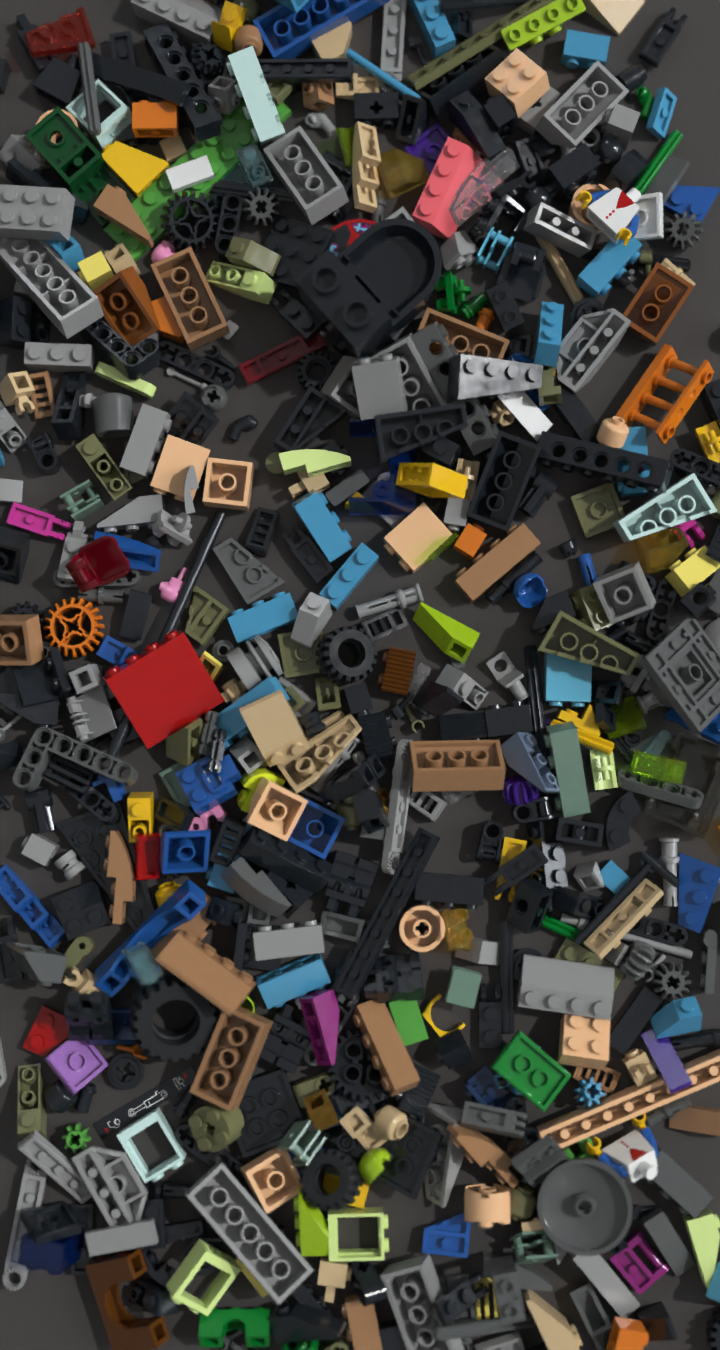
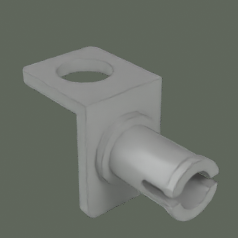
M501 651L486 662L497 682L504 688H509L517 702L529 696V693L520 682V679L524 677L523 673L514 667L505 651ZM499 659H503L506 662V668L501 672L496 671L494 667L495 662Z

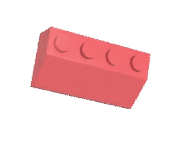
M448 137L412 214L413 220L431 234L448 240L456 232L487 163L468 145Z

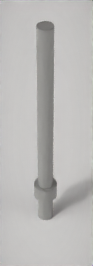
M561 913L559 921L574 925L576 929L582 930L588 924L589 918ZM627 932L622 940L632 943L639 940L647 943L653 949L687 959L692 958V950L630 932Z

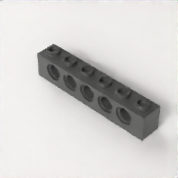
M435 321L413 333L411 338L446 404L452 405L469 402L473 405L474 411L466 412L468 426L461 433L475 456L494 445L499 430L495 424L492 425L488 419L490 413L486 405H481L478 399L447 403L448 373L442 370L441 364L443 362L449 363V358L459 354L453 344L450 345L447 341L448 333L444 325H439ZM432 342L441 344L442 351L440 353L432 351ZM473 423H482L484 430L482 432L475 431Z

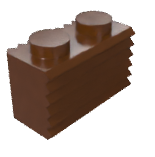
M391 646L389 651H384L382 664H386L385 673L380 672L377 686H382L381 692L407 697L416 656L415 651Z

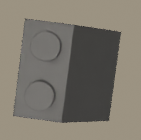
M7 941L6 946L21 971L29 975V979L37 980L38 984L44 986H52V983L61 984L67 956L50 947Z

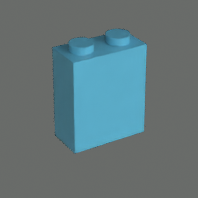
M545 652L543 702H549V706H562V703H571V707H585V703H590L592 665Z

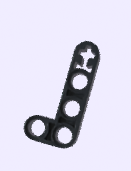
M101 318L81 330L82 338L129 380L140 379L161 362L159 344L155 339L146 338L132 347Z

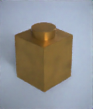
M325 1089L303 1098L308 1115L316 1130L322 1131L339 1123L334 1105Z

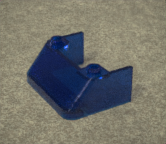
M350 418V437H375L372 419ZM416 450L390 460V481L376 482L372 487V497H349V515L411 514L416 509L417 493L395 484L399 463H416Z

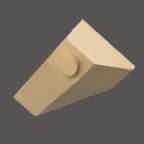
M350 713L310 739L308 742L311 749L276 765L291 789L297 794L314 783L361 732L362 728Z

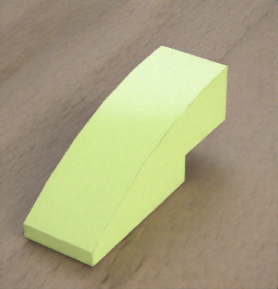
M303 449L279 453L285 475L306 469L308 477H313L352 465L350 456L327 450Z

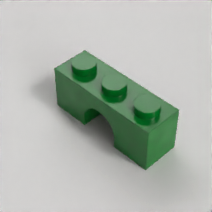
M239 1307L230 1309L213 1308L208 1316L200 1313L198 1334L200 1348H223L224 1337L231 1330H241L245 1333L246 1347H270L271 1325L268 1319L270 1309L255 1307L253 1309H241Z

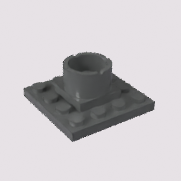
M690 614L653 647L640 662L650 674V688L654 696H657V700L666 707L674 708L693 735H696L720 712V652L694 616Z

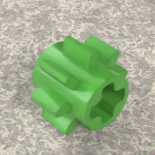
M80 1122L77 1123L75 1128L69 1125L66 1128L69 1134L66 1133L62 1136V1139H66L67 1143L64 1148H72L73 1153H76L79 1147L85 1150L87 1148L85 1142H89L92 1139L91 1136H87L89 1127L84 1129L81 1127ZM79 1134L81 1138L75 1141L73 1137Z

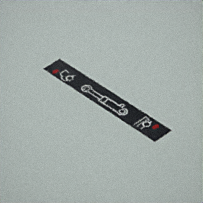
M192 1066L95 1122L93 1125L100 1138H104L184 1091L186 1087L192 1086L196 1077Z

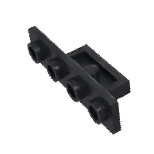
M543 821L527 822L526 835L528 846L530 847L537 843L549 861L533 872L531 878H534L550 889L558 888V886L568 887L564 841L546 843ZM552 898L546 912L553 911Z

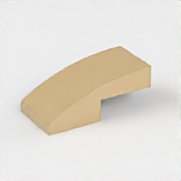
M353 73L352 83H336V97L354 100V93H380V79L377 77H358V73Z
M355 1106L339 1120L353 1139L357 1138L367 1152L379 1148L388 1140L376 1132L374 1121L358 1106Z

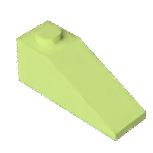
M705 1208L696 1219L690 1213L687 1216L682 1215L702 1283L708 1290L715 1272L720 1240L718 1231L720 1221L717 1214H713L709 1208Z

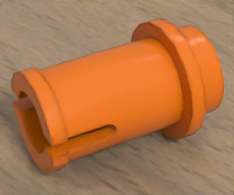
M482 308L481 311H478L479 317L475 326L488 331L491 320L495 319L493 316L494 311Z

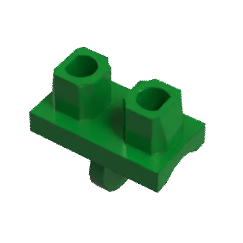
M451 270L445 271V276L439 278L435 289L438 293L446 292L447 298L436 301L437 310L441 313H451L457 316L460 315L459 301L460 303L466 302V296L472 293L471 287L465 286L464 280H458L457 284V276L452 275Z

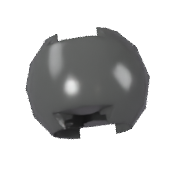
M210 384L202 390L200 402L211 412H218L226 406L228 395L223 387L217 384ZM214 394H217L219 400L216 399L214 400V403H212L209 397H213Z

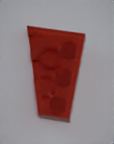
M83 6L77 8L76 12L70 15H62L60 20L51 24L46 23L27 32L25 35L31 57L78 51V43H83L84 41L88 42L91 49H95L96 45Z

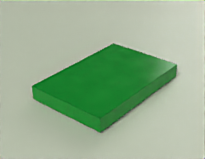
M519 1030L490 1066L542 1112L546 1111L572 1076Z

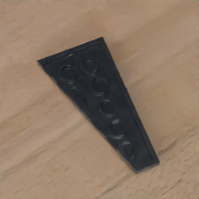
M120 802L114 803L119 811V819L112 825L103 824L90 812L55 823L100 886L104 888L113 903L114 895H111L112 881H116V877H107V871H104V860L109 855V849L106 848V837L110 835V831L117 830L122 835L130 852L135 872L134 842L129 843L128 824ZM104 807L100 809L105 816L110 817L112 815L111 811L108 812ZM136 880V900L126 902L125 919L134 931L156 911L146 880Z

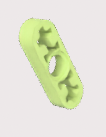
M98 362L94 371L99 377L150 399L153 398L157 389L154 385L142 379L129 380L116 368L102 362Z

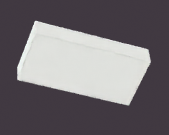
M207 155L165 170L174 193L215 178Z

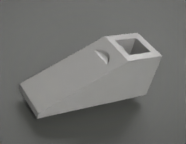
M161 494L140 496L98 523L97 528L100 531H104V533L111 534L117 533L119 529H126L127 532L138 531L139 527L147 526L148 529H152V524L158 520L157 512L161 509L165 511L164 497Z

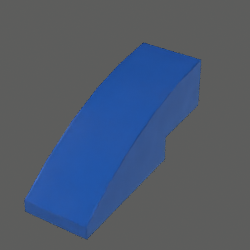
M95 531L94 540L105 535L114 537L117 540L119 547L129 560L131 569L159 571L161 550L127 537Z

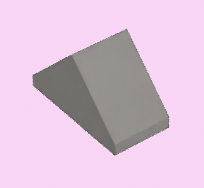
M459 934L454 957L478 964L499 966L500 942Z

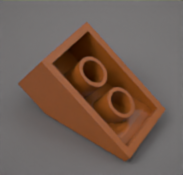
M657 262L623 313L625 317L631 320L627 330L655 347L695 286Z
M133 266L118 272L93 291L99 299L104 318L110 327L132 347L161 329L146 286Z

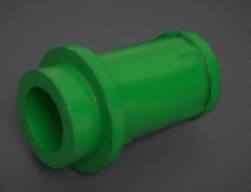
M479 293L467 304H462L460 309L461 315L466 320L469 318L473 319L474 314L488 305L487 298L482 293Z

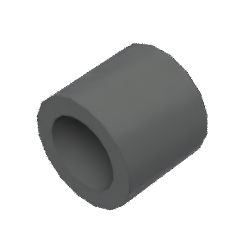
M106 393L94 398L92 405L96 437L100 439L130 437L135 425L131 396L122 393Z

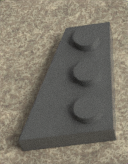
M232 537L212 548V551L247 606L285 584L284 580L259 562Z

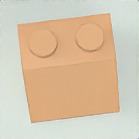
M263 776L252 795L247 822L287 842L308 800Z

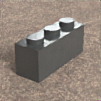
M657 1145V1175L652 1180L644 1178L651 1185L656 1182L661 1187L659 1192L668 1200L673 1198L678 1202L676 1207L684 1215L687 1216L690 1213L696 1219L714 1197Z

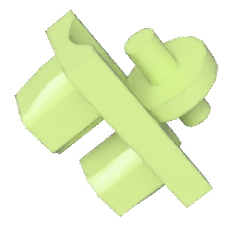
M596 749L589 750L594 790L617 788L613 751L608 755Z

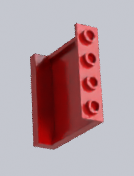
M181 630L170 631L164 636L165 639L158 644L156 641L144 648L145 652L140 655L136 653L129 656L125 660L126 663L119 668L116 665L105 672L106 676L102 677L147 749L225 701L185 633Z

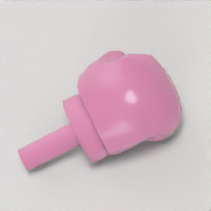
M163 240L153 250L151 254L152 262H158L175 254L176 248L173 245L174 243L170 244L169 241Z
M183 567L177 578L171 577L169 582L163 581L160 583L158 589L161 591L160 596L163 600L175 603L184 582L182 580L188 571L187 568Z

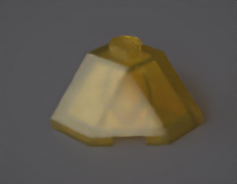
M395 148L380 155L381 163L378 165V170L391 199L426 183L430 177L422 158Z
M672 527L671 530L663 529L634 539L639 560L647 574L668 569L689 545V541L681 528Z

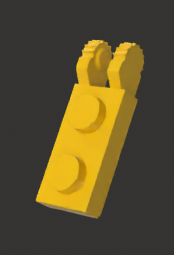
M504 837L498 868L526 849L527 841ZM503 875L497 878L496 888L507 882ZM517 884L512 888L510 887L508 902L512 903ZM502 893L494 896V899L500 900Z

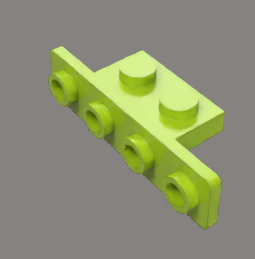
M555 0L502 29L500 34L509 51L521 45L525 47L531 44L533 47L543 41V36L550 34L551 37L562 31V25L567 20L584 12L586 7L582 0Z

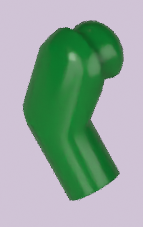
M640 86L636 90L637 100L642 106L639 118L648 121L655 99L649 89L645 86Z

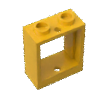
M399 463L395 485L429 498L464 499L468 476L435 463Z

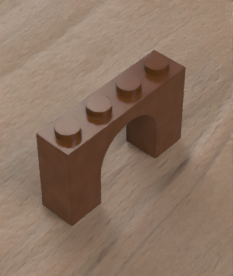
M141 1248L98 1256L85 1265L112 1350L157 1349L170 1338L163 1316L143 1319L134 1317L124 1308L119 1297L120 1283L135 1280L148 1270Z

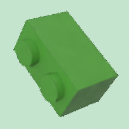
M405 999L388 1002L389 1006H387L391 1018L394 1019L396 1029L404 1046L429 1039L417 1000L405 1001Z

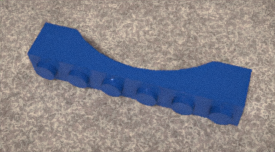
M187 879L95 970L94 985L112 998L129 981L142 960L160 940L178 926L191 921L206 906L205 891Z

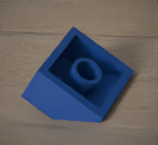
M210 830L164 832L160 838L159 864L162 874L208 872Z

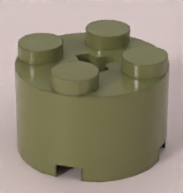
M208 1102L197 1109L192 1117L189 1118V1126L201 1151L218 1152L241 1136V1130L244 1127V1117L240 1108L230 1112Z

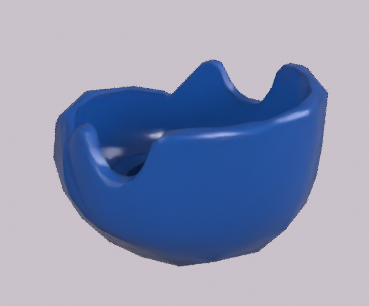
M526 573L515 581L513 595L522 607L531 609L538 606L544 600L548 593L544 579L539 574Z

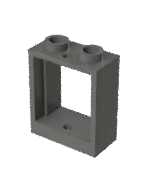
M512 1255L490 1258L492 1279L501 1323L525 1321L518 1273Z

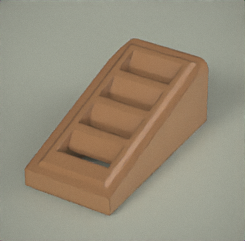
M50 372L29 374L35 390L47 388L45 393L36 394L34 391L30 396L31 402L35 406V419L53 416L56 404ZM45 379V384L34 385V381ZM49 397V401L37 403V398ZM51 406V410L39 412L38 407Z
M574 1066L571 1077L578 1081L583 1079L587 1083L592 1069L587 1068L585 1075L582 1076L581 1073L584 1067ZM605 1066L604 1070H602L605 1073L600 1082L602 1083L600 1088L605 1092L613 1094L621 1072ZM596 1069L595 1074L593 1076V1083H599L597 1082V1079L600 1075L601 1070ZM610 1073L613 1077L608 1087L605 1086V1083Z

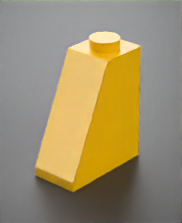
M115 141L112 145H106L101 152L106 166L136 198H139L165 170L170 169L169 164L165 160L118 141Z

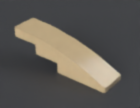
M359 121L355 123L352 151L354 206L357 209L374 213L378 209L375 190L380 185L377 167L381 163L376 127Z

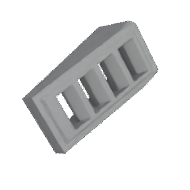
M412 792L409 798V805L435 822L447 803L432 792H423L415 803L413 800L419 792ZM427 796L431 797L424 808L420 807ZM434 802H438L432 813H429L428 811Z

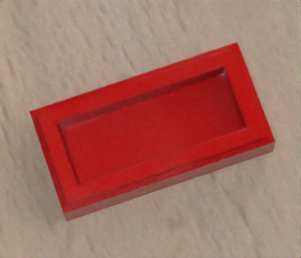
M159 833L136 834V880L159 879Z

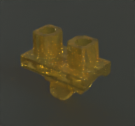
M458 908L455 910H444L442 912L445 923L443 940L448 942L449 950L470 951L472 949L471 941L474 938L472 931L467 928L468 910Z

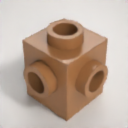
M302 83L303 104L305 108L321 112L334 105L333 83Z

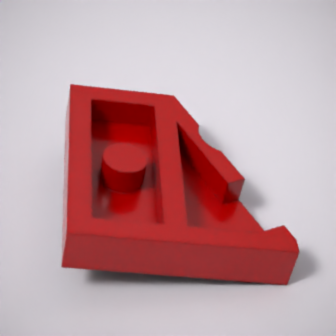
M42 1005L23 1048L44 1057L68 1038L69 1028L64 1014L49 1006Z

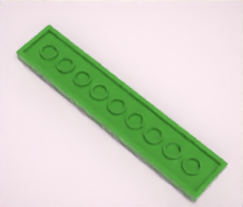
M244 98L230 115L226 114L222 117L223 124L220 125L221 135L195 143L169 167L172 168L207 155L215 178L183 189L187 191L188 197H190L191 190H195V198L201 192L204 193L205 197L215 183L223 180L261 144L260 141L255 142L251 129L254 128L252 119L247 120L242 107L246 106ZM283 102L279 106L275 104L281 124L292 115L291 110ZM166 171L139 198L131 203L154 244L168 231V227L161 228L160 226L162 223H167V220L160 219V215L168 214L162 210V207L164 205L171 207L167 203L169 198L175 201V193L172 190ZM183 190L178 191V192H175V193H178V194L180 195V197L182 198V191H183ZM183 203L175 209L173 220L182 218ZM190 203V206L193 208L196 204ZM112 223L104 229L105 233L116 244L120 245L123 243L134 262L151 248Z

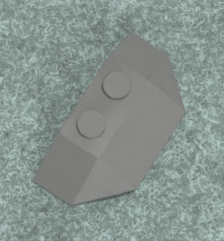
M614 308L582 315L561 342L556 364L558 381L573 392H578L593 378L618 346L631 320Z
M91 1146L71 1158L109 1226L140 1221L148 1191L125 1152Z

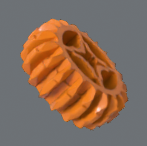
M71 597L70 604L66 599H62V607L55 603L54 606L57 611H48L53 616L51 619L45 618V621L50 623V626H45L43 629L51 632L45 638L47 640L53 639L49 646L59 647L60 653L64 650V656L66 657L70 655L71 651L74 658L78 657V651H80L82 656H86V648L91 652L94 651L92 643L100 645L96 637H104L103 633L98 632V629L105 628L104 624H98L99 621L103 620V616H95L99 609L96 607L91 610L93 603L89 601L85 605L83 598H80L77 603L76 598ZM81 610L79 614H76L71 619L63 616L69 611ZM87 615L91 621L90 634L84 629L85 617ZM59 622L62 623L65 628L64 633L62 635V640L58 635ZM66 622L78 626V629L83 633L72 630ZM77 636L86 639L77 645H67L69 641H72Z

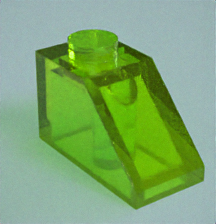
M635 750L630 772L661 781L682 784L687 762L675 757Z

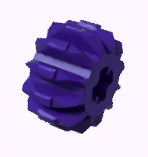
M514 775L504 780V788L501 790L504 803L509 805L517 804L519 806L535 801L539 797V788L523 776Z

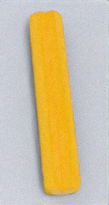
M553 719L550 726L564 722ZM577 728L579 743L608 755L612 753L614 748L613 742Z

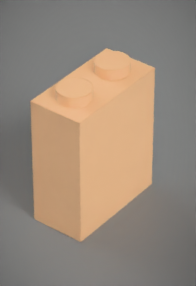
M167 434L150 486L154 487L153 491L163 495L170 492L175 494L174 499L184 502V481L188 467L194 465L199 485L211 450ZM197 489L190 490L192 500L194 499Z
M423 502L384 537L383 541L385 544L383 546L390 555L395 553L400 559L399 565L406 572L410 570L414 573L453 538V534Z

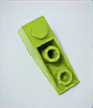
M422 602L412 618L445 654L462 663H465L480 635L479 632Z
M299 1187V1195L294 1197V1212H299V1215H295V1229H300V1232H296V1247H301L302 1257L329 1256L328 1220L319 1208L313 1207V1203L305 1200L307 1195L302 1194L300 1189L303 1187Z

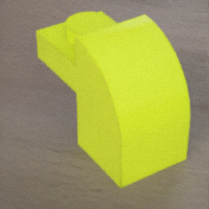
M261 767L249 775L246 772L242 776L243 778L240 779L245 789H242L237 797V804L244 812H249L252 795L263 776L283 786L285 779L282 775Z

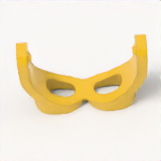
M440 993L429 1001L421 1014L438 1036L442 1037L457 1029L462 1030L466 1025L463 1022L451 1031L440 1030L434 1025L431 1019V1007L442 997Z

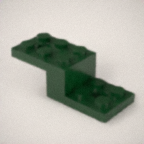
M56 107L25 134L26 139L56 171L59 180L90 208L89 214L103 229L111 222L98 215L93 205L107 184L114 188L115 186L122 188L127 193L126 196L130 203L135 200L131 192L106 166L102 154L59 107ZM60 134L63 138L60 143H52V136Z

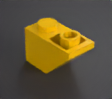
M131 792L127 798L129 843L136 842V834L153 833L154 792Z

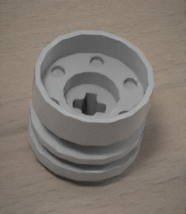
M258 634L254 636L258 644L257 647L254 648L249 640L246 641L248 653L245 654L237 647L226 654L249 691L262 682L260 676L263 674L267 678L272 677L269 672L272 668H274L278 676L283 674L279 659L268 642L263 640Z

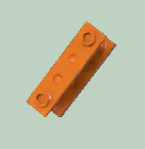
M665 343L616 416L624 419L628 427H631L634 422H638L656 430L655 434L659 441L665 445L668 439L674 435L677 426L705 385L711 381L714 371L710 362L705 359L701 366L697 368L680 361L673 347ZM672 368L693 375L687 386L665 378V376ZM659 386H663L681 395L675 404L653 396ZM649 403L668 412L662 423L641 414L646 404Z

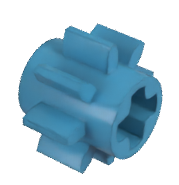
M593 1077L588 1078L587 1083L583 1079L579 1080L580 1087L574 1089V1092L579 1097L576 1101L585 1102V1107H590L592 1103L599 1105L600 1101L598 1098L605 1095V1093L601 1092L600 1086L602 1083H593ZM587 1089L588 1091L592 1092V1096H590V1094L587 1093Z

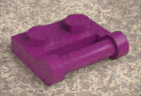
M636 1230L626 1241L629 1247L611 1257L610 1261L635 1291L641 1295L669 1270L670 1266L665 1260L662 1261L645 1241L643 1233L640 1230ZM636 1245L655 1266L652 1272L632 1250Z

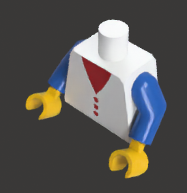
M618 187L613 190L607 189L594 193L582 190L576 197V201L580 200L583 202L581 205L582 209L589 205L586 217L614 244H617L622 239L624 241L623 245L627 246L629 240L637 234L640 221L638 212L640 208L636 202L641 198V193L636 188L632 187L626 194Z
M646 1113L640 1115L642 1120H637L635 1117L631 1120L635 1127L640 1128V1131L635 1129L600 1150L601 1140L598 1137H593L592 1139L595 1147L589 1142L586 1144L588 1154L596 1155L597 1160L611 1166L623 1179L630 1183H634L642 1177L652 1180L657 1175L658 1165L656 1158L658 1157V1147L650 1128L645 1125Z

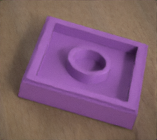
M68 1039L44 1059L72 1095L77 1093L109 1065L95 1046L90 1045L89 1040L69 1041Z

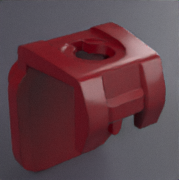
M105 535L82 546L80 552L74 554L65 567L81 593H84L100 584L107 585L124 577L129 573L130 563L119 547L117 540L114 537Z

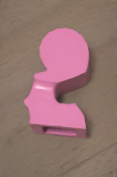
M220 804L200 815V817H194L189 831L211 830L210 816L215 815L217 821L223 822L228 813Z

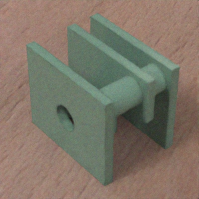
M89 479L60 495L75 521H80L105 507L101 497L94 490L95 486ZM87 492L90 499L87 501L81 499L76 503L73 499Z
M453 965L445 1001L474 1009L482 977L480 972Z
M310 1120L294 1122L276 1148L277 1151L291 1150L295 1154L293 1157L294 1161L291 1164L293 1167L308 1166L326 1140V1136H319L320 1130L305 1131L311 1123Z
M544 1230L520 1232L509 1238L510 1241L514 1242L511 1250H515L517 1259L514 1262L515 1265L545 1263L558 1257L557 1254H553V1241ZM542 1238V1240H536L531 1243L522 1244V1240ZM544 1247L545 1255H524L523 1249Z

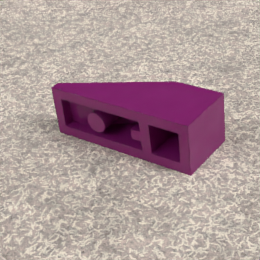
M333 989L318 990L300 998L299 1002L317 1065H334L340 1011Z

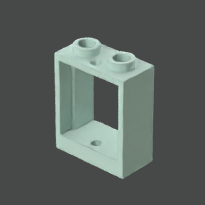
M97 79L95 86L98 105L106 100L116 109L115 112L101 123L100 135L91 136L88 131L87 122L83 120L86 116L83 93L65 108L76 119L79 127L103 149L106 145L112 144L118 139L123 131L132 124V112L111 90Z
M159 1107L123 1128L116 1135L144 1183L150 1180L154 1183L164 1176V1171L169 1168L173 1171L184 1164L183 1160L187 1153L183 1146L177 1142L173 1129ZM158 1122L177 1154L150 1170L131 1137L153 1123Z

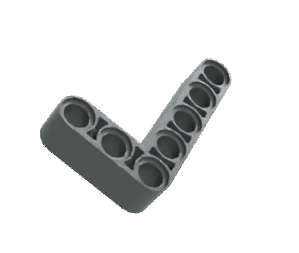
M40 727L34 732L13 775V782L17 787L27 792L34 791L39 786L44 772L47 770L55 754L124 786H131L138 779L137 770L127 762L48 727ZM50 734V740L43 744V738ZM66 743H70L68 751L62 752L63 746ZM85 752H89V758L86 761H82V755ZM36 755H40L38 763L33 764V758ZM109 760V767L102 770L103 762ZM125 769H129V776L122 779V772ZM29 775V782L23 785L24 777Z

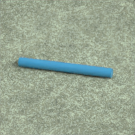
M350 48L347 50L345 57L353 58L354 63L403 96L404 94H409L422 98Z

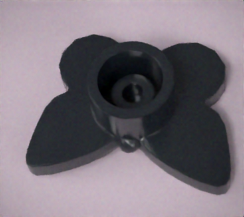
M335 1126L324 1130L328 1140L337 1145L338 1150L354 1157L353 1161H355V1157L362 1158L367 1152L357 1138L353 1139L344 1127Z

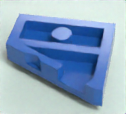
M677 185L663 208L673 214L677 213L680 218H682L684 211L687 212L688 218L694 213L696 215L694 221L700 219L702 222L718 195L720 188Z

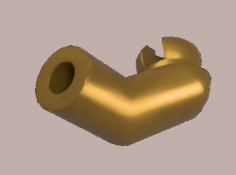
M380 788L376 791V794L381 799L387 815V805L390 801L388 790Z

